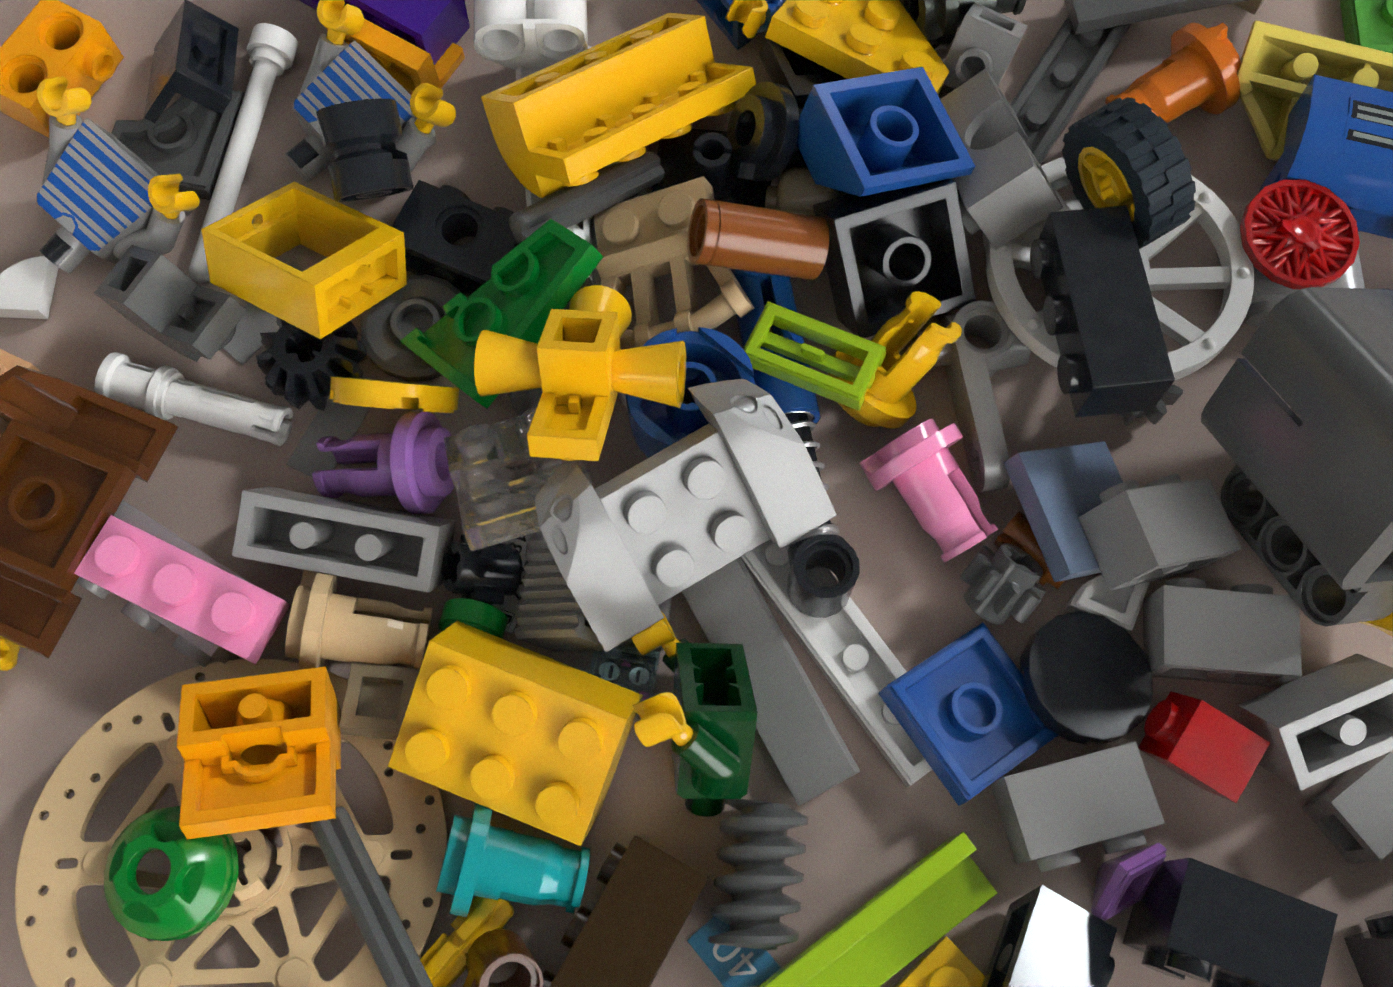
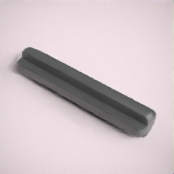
M650 151L634 160L620 162L599 172L598 177L589 183L568 187L512 214L508 225L513 232L514 240L520 244L550 219H553L565 228H569L660 183L665 174L660 165V157L655 152Z
M342 806L337 807L336 819L311 822V829L387 987H433L347 810Z

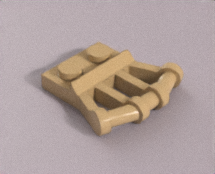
M704 176L615 204L594 215L597 249L604 256L596 266L601 278V285L616 290L622 296L625 294L626 286L632 285L637 324L634 326V329H627L620 338L621 350L642 347L655 335L676 328L677 333L686 331L698 332V327L716 329L735 314L742 318L754 309L748 296L729 268L708 265L707 267L719 284L722 293L699 309L693 266L699 264L691 263L689 260L687 237L690 218L697 201L700 198L714 200L713 187ZM671 273L677 313L674 314V320L660 324L654 278Z

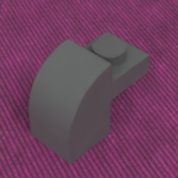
M134 245L129 247L94 292L147 334L196 362L200 357L211 360L218 350L224 348L232 340L236 332V325L247 311L230 295L196 284L162 254Z

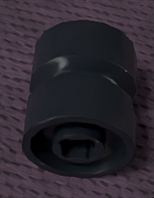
M382 98L364 99L335 104L316 111L323 148L335 155V159L327 166L336 202L386 197L404 193L414 188L407 153L397 150L395 145L403 137L396 100Z

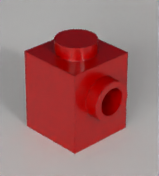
M1170 691L1166 700L1159 702L1149 713L1144 725L1145 736L1138 749L1201 789L1237 803L1270 742L1205 701Z

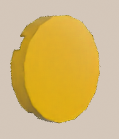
M331 376L329 399H333L335 403L384 409H423V412L454 413V410H458L459 388Z

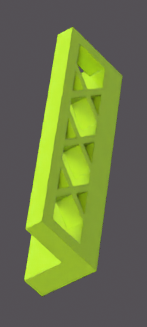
M964 832L950 836L757 987H880L997 894V891L969 856L977 848Z

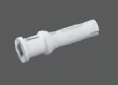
M110 353L102 361L95 378L94 392L128 406L145 410L146 413L163 420H169L174 416L182 417L223 430L255 437L278 446L285 443L292 428V421L283 420V418L291 419L293 417V411L290 407L262 402L187 381L183 374L173 367L164 365L154 369L131 362L129 356L122 353Z

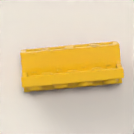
M667 13L483 95L481 99L493 137L507 166L527 190L538 197L544 198L566 186H579L593 181L599 175L598 170L614 162H626L641 157L646 153V146L660 139L682 136L692 130V123L706 116H718L732 111L736 106V101L743 98L756 85L753 67L717 63L714 61L705 16Z

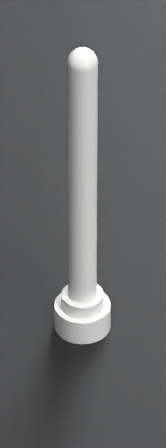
M259 23L253 27L247 45V52L250 55L249 62L253 66V70L202 228L233 213L276 76H281L284 70L291 68L298 41L290 32L279 26ZM200 231L188 270L191 279L197 283L210 281L202 231Z

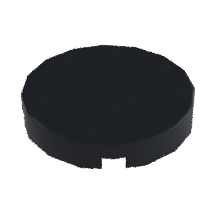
M1082 611L1057 615L1030 636L1021 654L1020 672L1024 670V680L1027 687L1023 691L1029 707L1045 727L1064 739L1081 744L1088 742H1103L1102 744L1116 741L1127 735L1145 719L1153 700L1151 669L1142 648L1124 628L1108 618Z

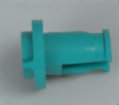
M477 803L474 804L471 818L454 815L436 892L452 895L449 914L467 917L473 895L493 900L504 899L529 905L551 904L565 907V912L573 914L575 908H579L588 874L590 848L582 847L581 851L564 848L549 839L490 826L492 809Z

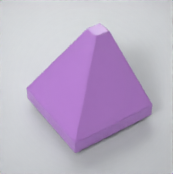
M1158 842L1102 863L1096 875L1091 914L1106 921L1139 902L1167 855L1165 853L1167 849Z

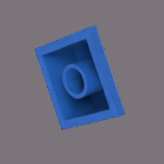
M923 67L815 84L798 119L799 132L796 144L815 184L860 197L971 175L976 167Z

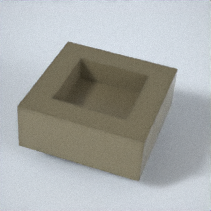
M351 662L339 725L341 734L397 740L419 669Z

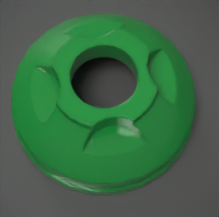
M181 806L155 809L139 816L122 831L107 856L104 869V893L108 907L115 919L125 929L143 938L173 941L186 939L202 932L218 919L228 906L235 891L239 866L238 853L231 834H223L187 840L179 827ZM159 849L169 858L171 871L163 888L156 893L148 894L140 889L137 884L136 870L140 860L146 853Z

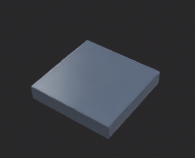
M1105 441L1020 452L1005 461V468L1054 582L1102 573L1078 517L1102 504L1099 498L1100 493L1110 487L1123 483Z

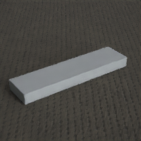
M741 557L683 590L682 592L710 643L743 644L758 711L756 729L797 805L805 804L861 772Z

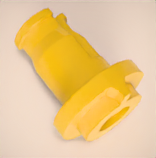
M920 291L912 292L906 300L905 309L900 314L889 319L870 340L886 347V357L881 367H878L875 372V380L871 388L867 389L865 393V400L860 411L838 403L847 414L858 422L872 427L882 426L890 429L902 427L915 414L917 409L916 399L911 389L937 362L944 346L947 343L956 342L961 336V326L956 322H951L946 328L936 323H931L902 356L899 354L941 307V302L927 293ZM836 351L832 355L859 367L864 362L840 351ZM828 373V375L831 377H834L836 379L853 385V382L845 380L843 378Z

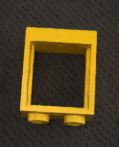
M295 181L201 229L210 283L319 339L327 336L407 285L404 232L340 202H336ZM300 244L327 257L303 272L275 259Z

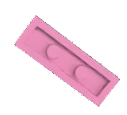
M110 515L74 574L255 665L290 607V604L282 598Z

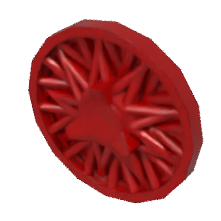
M1284 179L1264 187L1245 207L1240 223L1242 247L1253 266L1270 281L1293 290L1323 287L1337 281L1355 262L1360 244L1357 221L1346 203L1327 187L1308 180Z

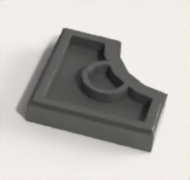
M233 90L232 100L221 115L181 95L175 103L162 112L156 123L147 119L116 120L111 134L116 136L157 174L180 173L183 176V180L180 182L179 192L194 191L199 198L211 200L245 94L244 92Z

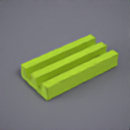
M769 301L765 305L743 348L750 358L753 369L860 411L865 400L867 389L871 388L875 380L877 368L881 367L886 357L885 346ZM772 325L864 362L861 367L828 355L819 348L806 343L800 344L769 330ZM761 346L772 351H775L777 353H780L782 355H785L787 357H790L792 359H795L797 361L813 366L815 368H818L820 370H823L825 372H828L830 374H833L835 376H838L840 378H843L845 380L853 382V385L836 379L834 377H831L829 375H826L824 373H821L819 371H816L814 369H811L809 367H806L804 365L788 360L786 358H783L781 356H778L776 354H773L771 352H768L766 350L761 349Z

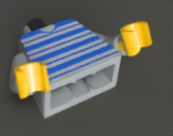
M320 0L318 3V19L324 27L329 29L327 33L320 34L310 68L292 107L307 137L286 152L285 156L306 182H309L328 167L327 165L335 159L334 153L323 148L316 111L322 108L364 99L382 98L396 100L403 137L395 145L397 150L407 153L410 172L414 170L427 148L437 142L433 127L435 125L442 128L447 127L456 118L454 105L440 100L443 96L442 89L429 83H423L417 86L410 95L355 40L348 45L344 40L345 36L358 33L364 25V17L358 7L350 4L344 6V0Z
M64 76L41 81L37 88V97L39 104L50 115L49 148L42 187L37 193V204L60 223L61 226L42 246L40 252L57 267L70 274L90 251L115 265L131 245L162 255L171 252L185 217L199 206L200 200L198 195L194 191L179 192V185L183 180V176L180 173L157 174L116 136L89 118L82 121V118L76 113L85 112L92 103L90 94L84 88L67 89L68 81Z

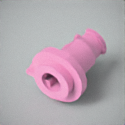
M932 418L902 434L859 464L875 491L894 483L922 529L934 538L941 548L943 554L940 557L945 563L999 529L995 523L989 524L981 511L978 496L948 450L949 447L963 438L962 433L955 423L940 430Z

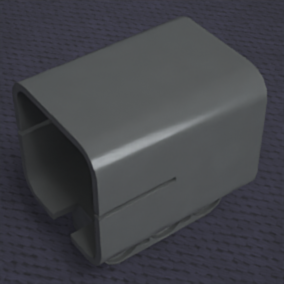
M1304 288L1286 296L1267 314L1241 352L1245 358H1237L1201 413V422L1236 463L1221 488V504L1229 521L1304 614L1315 624L1324 627L1381 620L1393 612V290Z

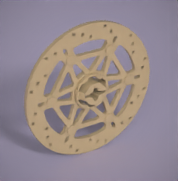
M259 658L255 665L245 659L228 660L225 664L215 662L208 664L206 667L200 665L170 675L131 695L103 715L78 739L62 758L33 808L23 836L17 863L15 883L16 924L21 949L36 987H69V982L72 979H75L73 987H116L99 967L87 945L80 925L76 894L83 886L104 885V869L107 856L115 840L130 823L139 816L152 811L169 787L174 786L178 805L181 806L184 759L176 746L182 685L299 670V663ZM327 671L342 715L348 680ZM205 676L202 681H198V678ZM166 716H171L175 723L173 731L168 732L164 724ZM142 718L139 724L135 723L138 719ZM112 726L110 731H105L107 727ZM341 734V743H349L355 748L379 779L392 813L393 829L386 835H365L337 782L336 808L342 806L347 810L379 877L390 879L391 885L388 895L401 922H410V927L405 930L420 957L430 938L443 897V893L436 892L448 842L444 806L439 789L436 786L388 767L396 740ZM387 744L393 745L390 750L384 749ZM150 746H156L163 758L164 764L114 835L106 842H86L84 835L88 823L108 787L138 754ZM389 770L394 771L392 776L387 777L385 775ZM100 776V780L95 783V778ZM74 792V796L68 799V795ZM433 798L434 803L427 805L426 800ZM49 813V817L43 820V816ZM297 824L277 827L283 842V846L277 847V850L268 837L259 829L230 833L234 843L247 852L243 856V863L246 867L243 869L248 883L238 876L235 891L231 899L239 900L241 906L226 907L218 919L208 926L176 961L172 962L169 960V954L176 940H155L151 942L150 939L140 937L125 929L140 961L138 971L126 987H185L273 983L275 987H387L366 942L359 953L339 975L331 981H324L314 963V958L348 904L339 887L310 935L303 936L292 899V892L295 889L333 882L336 879L329 865L300 871L301 848L306 845L320 847L312 830L298 828ZM423 826L426 828L425 832L417 833V829ZM154 849L146 854L160 852L162 850ZM409 851L413 854L410 859L406 860L392 859V854L395 852ZM64 860L78 861L77 866L74 868L59 869L60 862ZM278 867H279V868H280V872H279V874H278V876H277V879H276V881L274 882V884L270 887L272 881L274 880V878H275V876H276V874H277V870H278ZM136 870V880L139 887L155 890L162 889L170 875ZM48 887L47 894L43 895V889ZM426 899L433 900V904L430 907L424 906ZM275 908H278L289 947V953L282 958L278 957L254 926V921ZM32 918H35V923L32 926H30V920ZM230 927H235L259 958V964L254 968L197 969V963ZM77 949V954L71 957V951Z

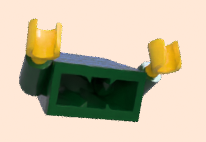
M662 612L663 619L634 635L631 639L642 656L662 646L665 651L662 662L674 673L673 694L670 692L660 693L634 704L633 708L641 718V720L635 722L634 730L645 747L653 746L671 738L676 795L685 799V806L692 814L703 817L716 816L725 808V803L722 799H741L748 793L758 711L743 644L690 643L686 638L678 641L668 619Z

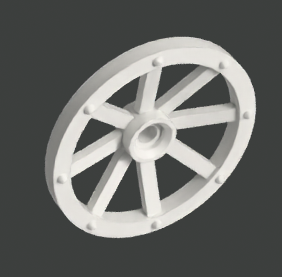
M1061 157L1041 167L1045 171L1063 206L1059 211H1070L1071 209L1056 191L1071 185L1065 171V160ZM1193 176L1192 180L1195 181L1196 192L1194 193L1196 203L1194 210L1189 213L1191 216L1189 220L1139 249L1150 291L1224 289L1218 316L1214 324L1206 332H1203L1152 296L1161 331L1184 346L1168 352L1175 380L1199 370L1224 349L1244 321L1254 290V267L1242 247L1238 221L1226 204L1211 189ZM1196 221L1208 234L1221 262V266L1150 269L1149 261ZM1012 239L1000 248L995 249L988 240L986 274L993 301L1010 330L1026 347L1041 359L1057 368L1060 352L1056 335L1050 336L1047 333L1043 309L1038 312L1033 309L1018 283L1014 266L1032 271L1030 264L1031 247L1014 243Z

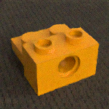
M326 666L182 685L176 747L184 759L179 827L187 840L336 819V769H341V731L339 728L341 709Z

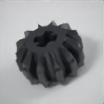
M278 317L276 321L280 328L278 332L260 333L261 343L267 350L257 355L256 358L258 367L266 375L265 384L274 395L284 396L292 407L300 410L310 400L316 409L325 411L328 395H330L331 376L363 379L364 373L358 364L367 359V352L363 343L357 340L359 332L351 321L322 339Z

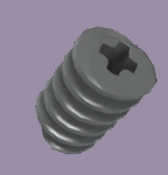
M722 799L725 804L741 811V815L720 821L719 829L738 839V844L717 850V858L735 867V872L714 878V886L733 897L732 902L711 907V915L730 925V928L727 932L709 936L708 943L742 948L777 950L778 946L796 942L799 932L781 923L780 917L799 912L801 910V902L782 893L783 887L803 882L804 874L786 865L785 858L806 853V845L787 836V832L789 829L807 825L809 817L791 809L789 805L748 799Z

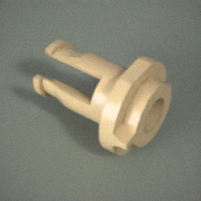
M303 570L301 584L296 589L290 610L285 655L289 658L299 659V670L323 667L325 659L385 666L402 664L414 666L413 669H419L420 671L427 649L433 608L424 607L423 611L409 610L393 602L337 594L336 575Z

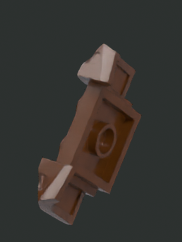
M17 365L0 375V417L9 423L0 437V638L49 659L82 600L81 597L71 593L79 578L78 575L74 574L75 570L110 515L114 516L134 479L138 478L148 482L178 426L69 381Z

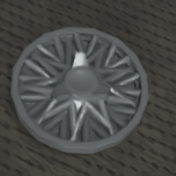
M428 274L406 276V286L364 312L361 319V340L371 361L387 375L408 382L432 380L442 374L401 343L400 340L416 327L424 333L443 318L446 313L442 306L461 291L448 280Z

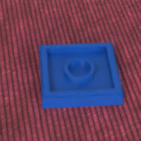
M984 622L886 685L878 693L958 806L972 799L1058 736V734L1045 727L1029 707L1023 691L1027 687L1023 674Z

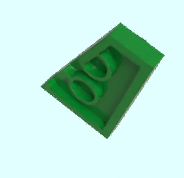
M550 219L493 265L490 280L469 297L459 292L442 306L446 313L443 318L424 333L416 327L401 339L400 342L469 397L488 409L499 394L480 396L476 389L474 357L480 333L483 330H489L538 343L551 309H564L604 256L592 244L553 219Z

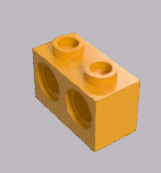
M40 0L0 47V111L49 138L50 115L39 104L37 97L39 83L44 79L64 76L68 81L67 89L82 87L88 91L92 98L101 85L111 78L116 67L124 59V56L101 22L59 0Z

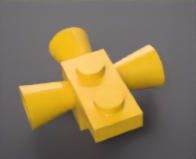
M602 285L586 286L573 295L570 300L569 310L551 309L538 343L483 330L478 337L475 349V385L480 396L542 388V394L527 433L530 457L555 458L565 461H599L618 392L681 408L686 381L685 342L676 341L621 350L620 338L629 327L632 319L629 303L624 296L610 287Z

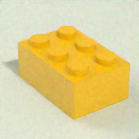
M456 621L429 640L388 767L581 846L600 815L637 714L633 705L641 702L643 695Z

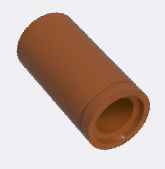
M700 198L694 206L687 237V251L691 263L807 280H815L820 275L825 265L829 248V228L827 221L823 217Z

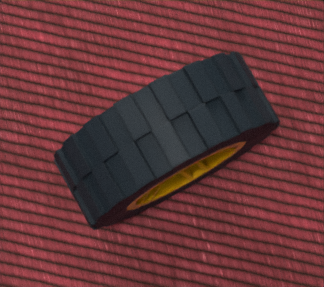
M1127 97L1123 100L1121 98L1115 99L1072 124L1068 128L1069 132L1064 134L1063 142L1065 144L1064 149H1062V155L1066 164L1067 178L1070 180L1073 187L1072 191L1084 209L1127 205L1138 247L1141 249L1189 220L1191 217L1189 213L1195 208L1194 193L1196 192L1195 181L1192 180L1190 172L1192 169L1189 160L1185 158L1181 149L1182 145L1176 135L1173 136L1168 129V124L1160 116H1156L1151 111L1152 108L1146 104H1139L1135 99Z

